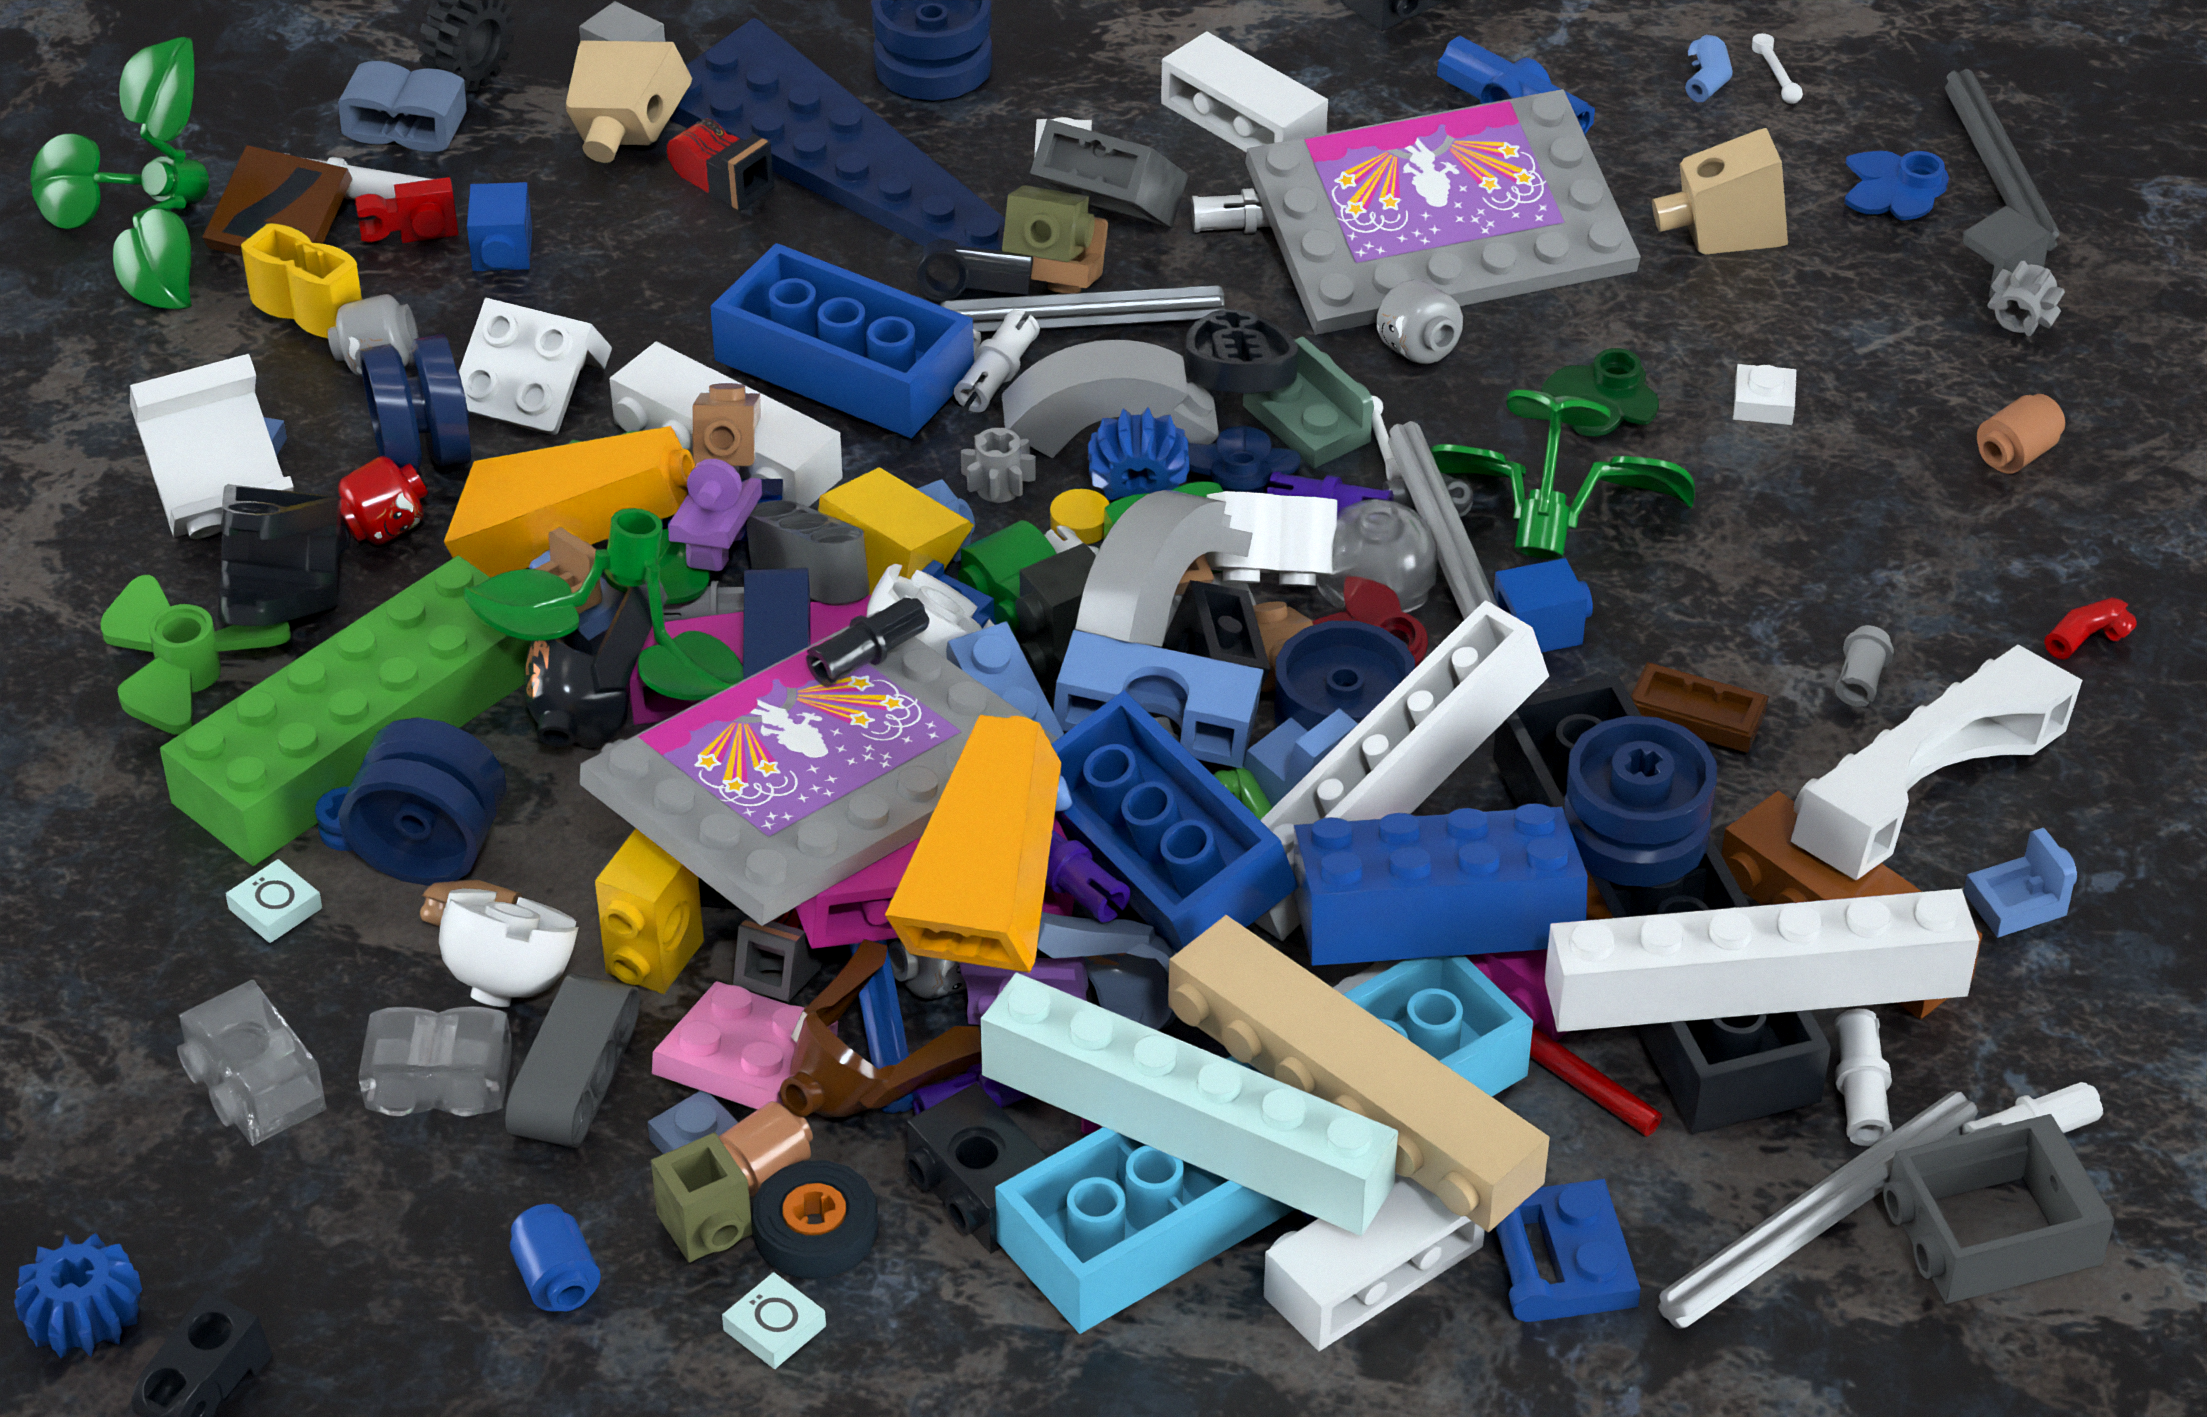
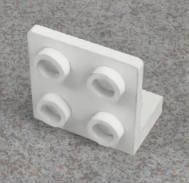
M485 298L459 370L468 414L556 435L559 432L580 370H583L584 364L605 369L612 347L590 323Z

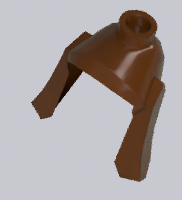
M864 939L838 976L802 1011L791 1035V1038L796 1042V1047L791 1061V1076L781 1084V1098L787 1109L799 1117H805L812 1112L824 1117H845L869 1108H882L913 1092L914 1089L967 1071L969 1066L981 1063V1033L977 1027L954 1026L897 1065H887L881 1069L876 1068L850 1049L831 1032L828 1026L835 1023L877 970L885 964L887 945Z

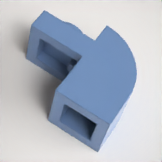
M1340 708L1310 731H1307L1290 717L1247 750L1243 767L1253 773L1270 804L1274 807L1358 723Z

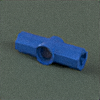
M1460 35L1447 44L1444 54L1438 60L1437 76L1478 98L1481 104L1561 90L1551 84L1548 73L1537 61L1530 58H1522L1515 63H1511ZM1565 91L1586 136L1589 128L1594 123L1595 108Z

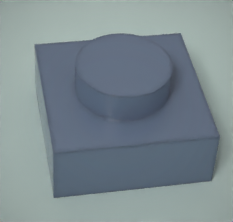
M700 1090L649 1120V1138L665 1154L713 1132L719 1136L738 1122L710 1093Z

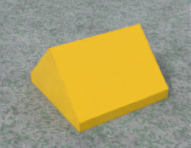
M880 467L820 495L819 512L864 531L870 587L869 595L871 596L886 569L893 564L902 565L898 576L911 579L916 570L922 571L933 560L944 564L945 570L974 527L966 518Z

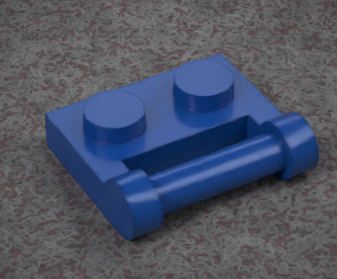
M1605 1179L1540 1187L1495 1226L1513 1285L1508 1294L1514 1316L1518 1320L1535 1322L1638 1307L1641 1289ZM1539 1222L1557 1283L1549 1284L1545 1279L1540 1278L1524 1224Z

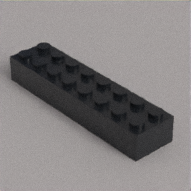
M1619 676L1530 695L1495 730L1493 759L1519 807L1526 804H1542L1549 807H1563L1564 810L1565 795L1567 794L1569 753L1581 734L1602 721L1624 716H1641ZM1709 836L1708 849L1698 866L1677 881L1652 887L1625 886L1596 877L1586 870L1588 875L1586 921L1751 907L1711 836ZM1810 1010L1635 1025L1693 1134L1822 1101L1831 1046Z

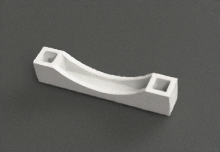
M2016 645L1996 660L1988 659L1977 673L1962 683L1954 682L1945 691L1943 696L1928 706L1921 705L1917 707L1906 721L1892 730H1883L1872 744L1857 754L1850 753L1846 755L1835 769L1819 780L1816 778L1809 780L1799 792L1794 803V812L1798 816L1791 842L1854 880H1858L1893 855L1909 803L1907 791L1921 778L1944 766L1972 758L2035 754L2066 732L2082 680L2020 645Z

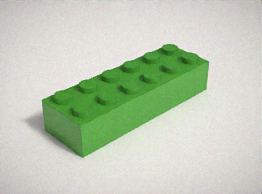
M457 555L161 746L160 752L171 803L250 865L255 866L318 823L315 814L317 801L332 789L351 786L379 730L393 721L416 717L443 721L460 728L524 685L525 662L532 641L506 635L486 624L474 613L464 599V587L477 586L490 577Z

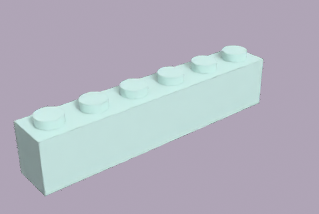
M1016 972L981 1018L983 1076L1362 1236L1394 1188L1398 1130Z

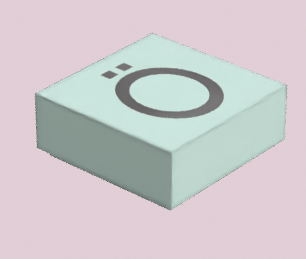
M279 859L226 893L229 910L269 943L322 909L320 892Z
M774 1272L722 1314L723 1330L773 1369H776L826 1327L825 1310Z

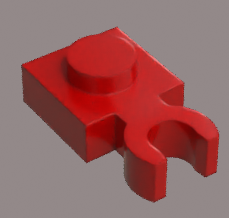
M450 177L395 184V198L385 199L377 194H364L355 198L358 217L376 216L372 220L359 221L362 241H379L387 237L390 232L399 230L402 243L459 235Z

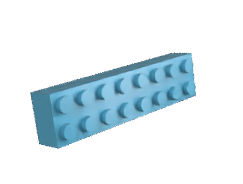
M1464 955L1406 959L1342 994L1491 1097L1528 1076L1533 1020ZM1233 1056L1227 1058L1229 1061L1263 1074L1249 1063H1242ZM1102 1127L995 1187L997 1243L1079 1334L1296 1210L1294 1207L1106 1127Z

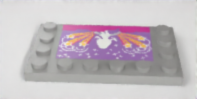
M1564 89L1247 148L1245 164L1315 335L1377 323V314L1381 302L1389 291L1401 282L1413 279L1428 282L1449 294L1459 306L1637 272L1641 256Z
M876 611L875 613H873V614L867 616V618L873 616L874 614H876V613H878V612H880V611ZM847 626L586 760L580 766V785L763 926L921 837L979 715L1003 718L1011 716L1029 717L915 636L889 650L884 662L878 665L868 663L839 679L832 686L825 687L814 678L808 668L806 656L809 654L807 650L844 632L849 628ZM1043 728L1051 744L1059 739Z

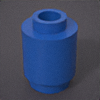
M553 1204L534 1206L516 1218L511 1227L510 1252L534 1304L546 1311H571L583 1305L597 1289L601 1274L575 1218L565 1213L559 1206Z

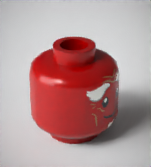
M379 456L343 477L338 484V493L342 497L341 519L347 525L357 543L367 539L374 546H385L423 521L424 511L420 499L429 493L410 463L399 468L392 459L386 456Z

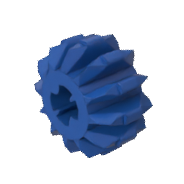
M1149 407L1141 415H1132L1123 408L1118 420L1102 418L1098 432L1091 434V441L1088 443L1089 475L1092 478V484L1104 490L1107 500L1136 494H1151L1156 491L1172 490L1179 487L1180 483L1186 482L1187 474L1189 473L1188 440L1185 437L1184 429L1177 428L1173 424L1171 415L1154 418Z
M96 1233L90 1236L84 1243L75 1244L65 1234L61 1248L53 1251L38 1246L35 1258L36 1263L19 1267V1288L15 1291L16 1298L14 1299L18 1319L23 1321L28 1336L34 1341L36 1347L51 1344L52 1349L56 1351L60 1358L64 1357L74 1347H81L92 1357L96 1343L104 1340L119 1345L122 1333L121 1327L137 1324V1314L139 1312L137 1302L141 1300L139 1293L142 1292V1286L138 1271L133 1269L128 1254L123 1251L120 1244L105 1247V1243L101 1241Z

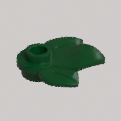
M1610 348L1601 351L1596 355L1594 362L1590 366H1565L1547 378L1541 388V392L1549 393L1553 397L1562 395L1580 397L1606 406L1610 410V420L1605 426L1586 427L1571 425L1574 431L1582 436L1606 435L1615 430L1623 419L1635 424L1648 425L1655 418L1659 410L1658 395L1645 385L1646 373L1641 366L1640 358L1635 353L1622 348Z

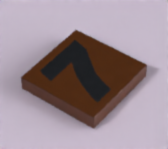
M246 145L202 238L209 249L243 256L241 244L266 224L273 223L297 229L305 234L312 243L323 244L353 178L348 168Z

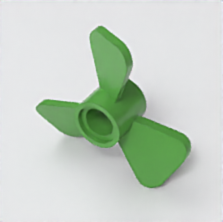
M141 575L133 579L103 614L100 624L103 639L107 644L153 652L155 659L119 685L118 696L121 707L132 717L176 735L182 734L193 726L192 692L201 691L211 686L221 674L220 651L276 646L287 642L291 638L290 627L287 621L267 626L232 625L214 631L212 617L208 611L191 604L170 606L158 581L151 575Z

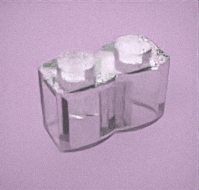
M392 1007L370 1013L358 1074L365 1108L390 1116L421 1113L433 1108L460 1116H472L503 1108L513 1047L507 1013L485 1007H459L440 1013L414 1007Z

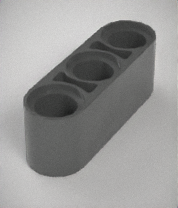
M774 500L756 504L746 520L751 570L808 568L810 598L822 603H849L863 599L870 594L865 539L862 529L793 501Z
M573 973L566 976L511 1089L505 1116L506 1129L509 1134L572 1148H578L582 1144L635 1030L640 1006V994L637 987Z

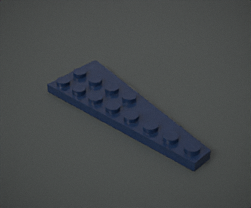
M752 18L686 65L693 79L669 120L688 129L701 119L708 118L718 123L727 134H732L743 141L755 134L771 142L773 172L924 247L936 239H949L956 241L961 246L1002 250L1005 218L762 21Z

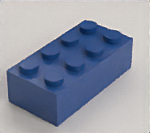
M775 243L710 306L715 361L909 438H912L954 395L955 386L964 378L974 364L973 318L778 243Z
M1125 690L1051 744L1061 761L1060 775L1064 777L1073 802L1068 810L1055 812L1067 840H1077L1092 853L1093 862L1117 881H1121L1129 887L1130 898L1128 904L1150 926L1154 927V930L1166 940L1176 953L1225 915L1246 928L1299 888L1281 840Z
M1526 804L1516 810L1489 812L1463 808L1445 815L1413 816L1407 813H1392L1381 819L1346 821L1341 818L1330 817L1317 820L1313 824L1294 825V876L1299 886L1294 891V897L1312 966L1548 949L1550 924L1586 921L1588 875L1563 807Z

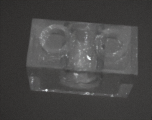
M253 979L179 1014L185 1043L177 1046V1052L187 1075L194 1083L202 1080L205 1081L210 1088L209 1096L220 1120L227 1127L236 1123L252 1146L326 1110L318 1063Z

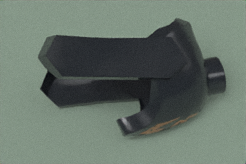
M659 580L663 608L668 596ZM647 582L641 586L629 587L596 656L592 655L593 648L590 642L578 629L560 638L531 642L525 662L524 688L527 706L532 717L538 723L537 737L543 743L555 747H566L576 743L583 748H595L608 742L622 730L627 720L629 706L627 683L643 644L653 626Z

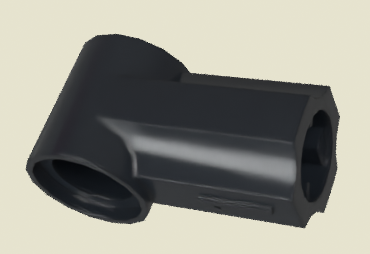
M936 239L928 243L920 253L916 273L917 284L922 293L928 298L939 302L955 298L981 299L1027 296L1031 256L1004 252L1002 250L961 246L953 240ZM945 258L956 264L959 273L949 281H938L930 276L927 270L928 265L936 259Z

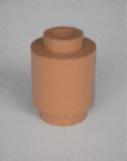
M2047 395L2021 396L1979 426L1977 431L1979 452L1984 461L1996 470L2007 474L2016 473L2058 443L2060 435L2065 429V417L2060 406Z
M774 1101L768 1102L718 1136L748 1179L749 1196L752 1197L756 1196L762 1183L774 1173L789 1165L808 1161L811 1156L809 1142L812 1141L813 1135L806 1119L794 1115L787 1107L785 1108Z

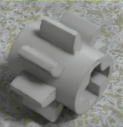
M2020 261L2013 273L2005 269L2001 270L1991 285L1995 294L1987 306L1989 309L1995 310L1996 318L2004 329L2017 333L2025 332L2027 336H2031L2039 324L2047 328L2052 326L2061 312L2057 304L2065 291L2063 288L2057 287V282L2050 272L2051 270L2039 265H2027L2025 261Z
M1006 428L987 429L974 436L975 449L961 450V474L967 476V490L969 492L977 491L979 496L987 501L1002 503L1013 500L1017 496L1023 495L1022 481L1030 482L1036 480V456L1030 454L1029 440L1027 438L1020 440L1019 436L1012 430Z

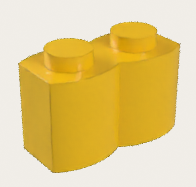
M273 223L266 224L241 244L250 299L257 308L267 314L280 318L294 319L305 331L319 337L328 338V329L336 326L339 308L346 303L362 300L357 263L351 255L337 247L312 243L299 230Z

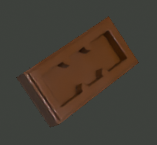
M1649 662L1646 663L1631 694V698L1641 716L1658 717L1684 726L1701 740L1746 753L1749 752L1767 712L1769 698L1765 694Z

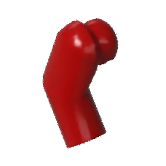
M2113 597L2072 609L2045 637V648L2057 659H2068L2091 634L2099 629H2102L2105 636L2111 641H2119L2121 637L2124 638L2136 627V617L2126 609L2128 603Z

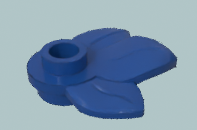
M1872 151L1846 157L1845 163L1862 181L1846 194L1844 203L1851 209L1864 214H1881L1891 211L1901 221L1917 219L1933 209L1934 198L1942 195L1948 186L1949 176L1944 169L1945 164L1943 160L1930 152L1914 151L1901 157L1889 151Z

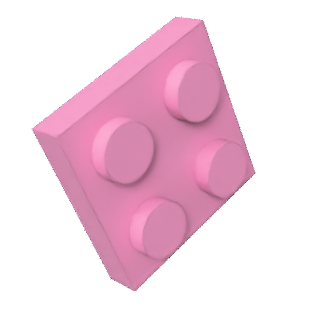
M716 981L653 1051L652 1074L757 1110L770 1101L777 1102L784 1107L785 1104L781 1098L780 1088L782 1082L791 1076V1061L796 1047V1042L791 1038V1035L805 1008L788 1005L749 992L740 986ZM838 1021L828 1026L836 1037Z

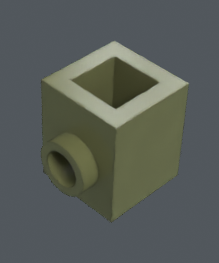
M1026 185L1013 191L1008 195L1002 251L1063 262L1071 261L1083 252V248H1088L1092 241L1095 218L1094 214L1087 213L1089 196Z
M715 1132L651 1159L657 1216L688 1262H692L712 1252L726 1250L737 1241L752 1235L748 1179Z

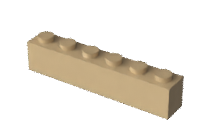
M1225 915L1169 959L1168 1006L1173 1009L1175 1014L1184 1023L1190 1026H1197L1224 1045L1235 1059L1242 1063L1251 1064L1266 1076L1398 1130L1395 1172L1418 1182L1439 1197L1443 1204L1454 1214L1466 1216L1489 1233L1544 1184L1550 1138L1548 1135L1229 916Z

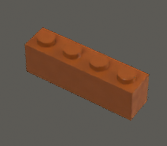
M1779 790L1725 828L1721 856L1741 891L1762 906L1922 892L1883 863L1874 867L1858 880H1854L1791 842L1798 814L1794 812L1795 802ZM1976 929V931H1977V934H1978V937H1979V944H1978V949H1977V954H1976V959H1975V964H1974V969H1973V974H1972L1971 981H1972L1973 978H1974V973H1975V968H1976V963H1977L1979 948H1980L1981 939H1982V933L1979 932L1977 929ZM1948 998L1895 1003H1898L1921 1020Z

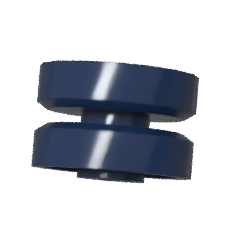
M872 0V27L876 36L873 43L874 67L878 80L891 91L914 99L941 100L955 98L973 91L989 77L993 64L992 40L989 35L992 25L991 0Z
M445 334L414 339L409 350L412 378L408 379L402 358L398 350L391 343L360 349L364 389L379 456H386L392 459L399 468L410 463L417 472L422 462L419 434H424L432 461L439 468L470 463L471 445L468 430L469 416L461 377L458 370H456L453 355Z
M1327 621L1302 629L1284 643L1276 658L1274 729L1292 717L1303 728L1310 731L1339 708L1359 724L1415 669V658L1402 640L1384 628L1360 621Z
M1624 716L1602 721L1581 734L1569 753L1564 813L1584 867L1588 872L1618 885L1652 887L1677 881L1698 866L1708 849L1711 810L1714 806L1717 785V763L1703 740L1684 726L1658 717Z
M419 717L393 721L376 733L360 770L357 772L338 812L341 832L357 855L376 870L400 881L431 886L433 883L456 881L471 871L507 793L505 771L490 749L472 734L443 721Z

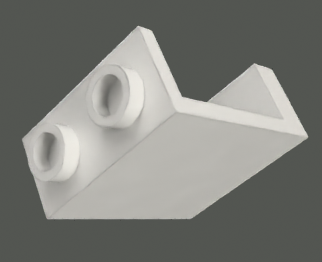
M249 354L130 385V407L173 538L189 534L191 539H200L221 532L224 486L227 484L293 491L294 486L291 477H283L255 394L256 373Z

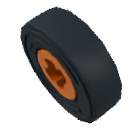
M828 1160L801 1161L780 1169L762 1183L752 1203V1237L763 1259L778 1271L802 1279L829 1278L851 1270L868 1256L878 1235L877 1199L867 1180L849 1166ZM821 1214L823 1223L809 1224L807 1216Z

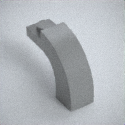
M1102 340L1065 348L1032 365L1002 393L1005 428L1014 431L1020 440L1027 438L1031 447L1051 458L1085 427L1101 421L1102 418L1120 417L1123 408L1132 415H1141L1147 407H1149L1154 418L1171 415L1173 424L1177 428L1184 429L1185 437L1189 443L1208 445L1215 441L1219 435L1214 397L1204 387L1193 382L1187 383L1183 356L1169 349L1145 342Z
M1172 490L1156 491L1144 496L1122 514L1103 541L1084 587L1075 630L1131 643L1162 647L1174 593L1187 568L1195 559L1207 552H1220L1248 557L1253 533L1229 528L1232 516L1224 514L1226 506L1224 501Z

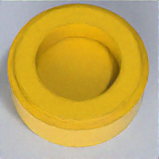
M1072 489L1059 494L1051 503V529L1063 541L1066 540L1057 532L1056 526L1069 527L1086 545L1098 542L1104 538V508L1110 503L1105 496L1093 490Z

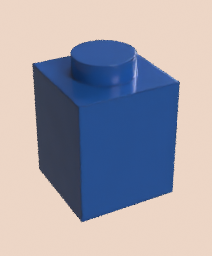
M527 182L470 184L467 231L473 271L530 269L532 220Z
M1566 558L1495 572L1493 595L1499 608L1533 627L1541 653L1583 644L1585 619L1591 617L1593 612L1592 597L1587 583L1577 580Z

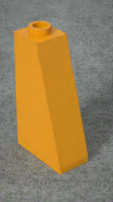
M672 426L474 461L444 543L453 558L459 555L490 578L501 573L528 568L534 559L550 550L548 534L559 527L592 545L609 538L611 518L620 510L628 508L643 509L655 514L660 520L675 515L688 494L687 480L695 467L694 459L688 449L682 448Z
M979 715L885 913V916L909 954L1031 972L1036 959L1061 770V761L1039 722L1023 716L1003 718Z

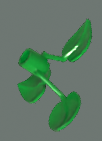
M186 37L175 38L140 50L126 63L120 79V104L124 115L132 122L142 123L140 129L141 137L167 157L160 156L145 165L142 174L98 172L100 152L97 144L90 138L80 134H63L51 139L40 149L34 159L30 176L31 192L38 208L50 223L59 228L77 229L87 225L98 211L101 199L98 183L142 185L151 198L161 201L133 215L132 222L134 228L123 231L115 240L113 263L120 284L129 294L148 305L169 309H186L192 306L189 293L190 239L184 222L177 214L169 210L173 208L184 209L186 204L200 202L205 197L209 187V176L205 166L197 160L185 159L186 153L184 150L174 149L165 142L174 140L183 131L192 107L194 53L192 39Z
M1521 389L1509 392L1506 405L1512 413L1523 418L1550 421L1541 489L1530 490L1529 499L1527 500L1525 499L1522 479L1526 476V467L1506 460L1503 454L1491 450L1453 444H1440L1430 448L1440 473H1479L1511 479L1515 503L1513 520L1519 522L1514 550L1529 557L1540 559L1563 558L1567 528H1577L1578 516L1598 479L1613 484L1640 487L1664 493L1680 500L1689 508H1692L1694 503V480L1681 466L1653 458L1615 456L1610 462L1597 461L1592 464L1591 470L1571 507L1566 506V495L1552 490L1562 423L1586 427L1605 426L1609 423L1611 414L1606 406L1580 397L1565 395L1553 397L1549 393Z
M628 508L620 510L612 516L607 549L595 551L594 564L580 589L574 593L571 592L569 584L562 578L537 569L509 571L493 576L477 586L464 587L465 601L486 624L518 639L544 641L563 637L578 628L580 617L574 607H580L586 603L603 571L606 582L614 589L627 593L629 587L641 586L647 582L654 638L659 645L648 647L639 655L638 672L642 680L656 692L667 697L682 700H705L743 680V666L740 660L721 640L701 631H686L673 639L667 633L659 580L668 596L665 604L685 603L697 599L705 593L709 585V571L687 566L686 543L669 541L668 528L662 530L660 518L649 511Z

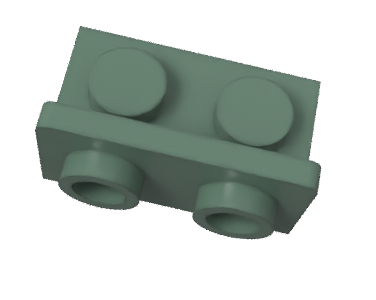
M1302 336L1295 339L1298 345V368L1295 382L1287 387L1273 391L1243 393V406L1292 450L1298 451L1301 458L1315 469L1371 442L1374 403L1372 396L1364 385L1354 381L1333 362L1327 353L1321 352Z

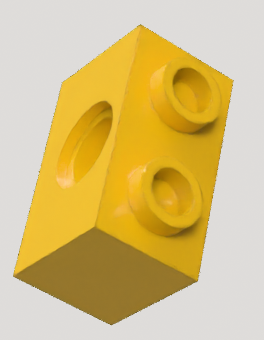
M635 828L595 880L605 971L624 983L640 985L665 994L704 942L698 876Z

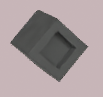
M2006 205L1965 230L1962 243L1983 256L1984 260L1994 265L1992 285L2002 269L2013 273L2020 261H2025L2027 265L2032 264L2044 267L2051 232ZM1990 287L1989 298H1992L1995 291Z

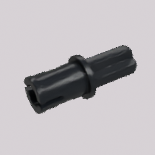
M903 598L869 618L862 615L853 618L849 628L844 632L807 650L809 655L806 656V661L812 675L821 685L829 687L839 679L868 663L878 665L884 662L889 650L927 629L930 619L925 612L924 604L918 598Z

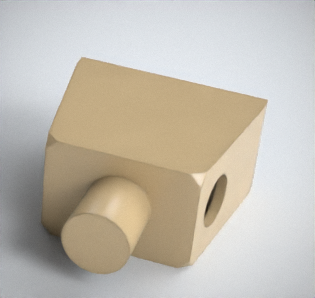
M580 42L567 95L566 109L580 136L585 141L583 151L588 157L598 162L608 163L613 161L619 145H650L657 140L693 79L674 42Z
M1767 128L1753 131L1685 157L1680 163L1682 192L1652 199V209L1658 231L1662 232L1687 226L1697 251L1702 254L1788 245L1782 161Z

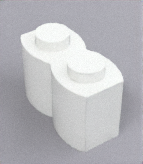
M1225 491L1207 494V498L1226 502L1224 514L1232 516L1229 528L1253 533L1248 557L1220 552L1205 553L1210 569L1223 571V582L1260 583V573L1279 575L1280 586L1315 587L1316 576L1335 574L1337 500L1251 492Z

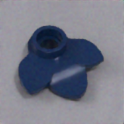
M1234 426L1219 433L1217 443L1188 444L1189 470L1210 475L1215 483L1220 484L1224 492L1265 493V485L1270 482V477L1274 471L1289 475L1294 473L1301 464V455L1298 451L1271 448L1270 437L1264 431L1249 426Z

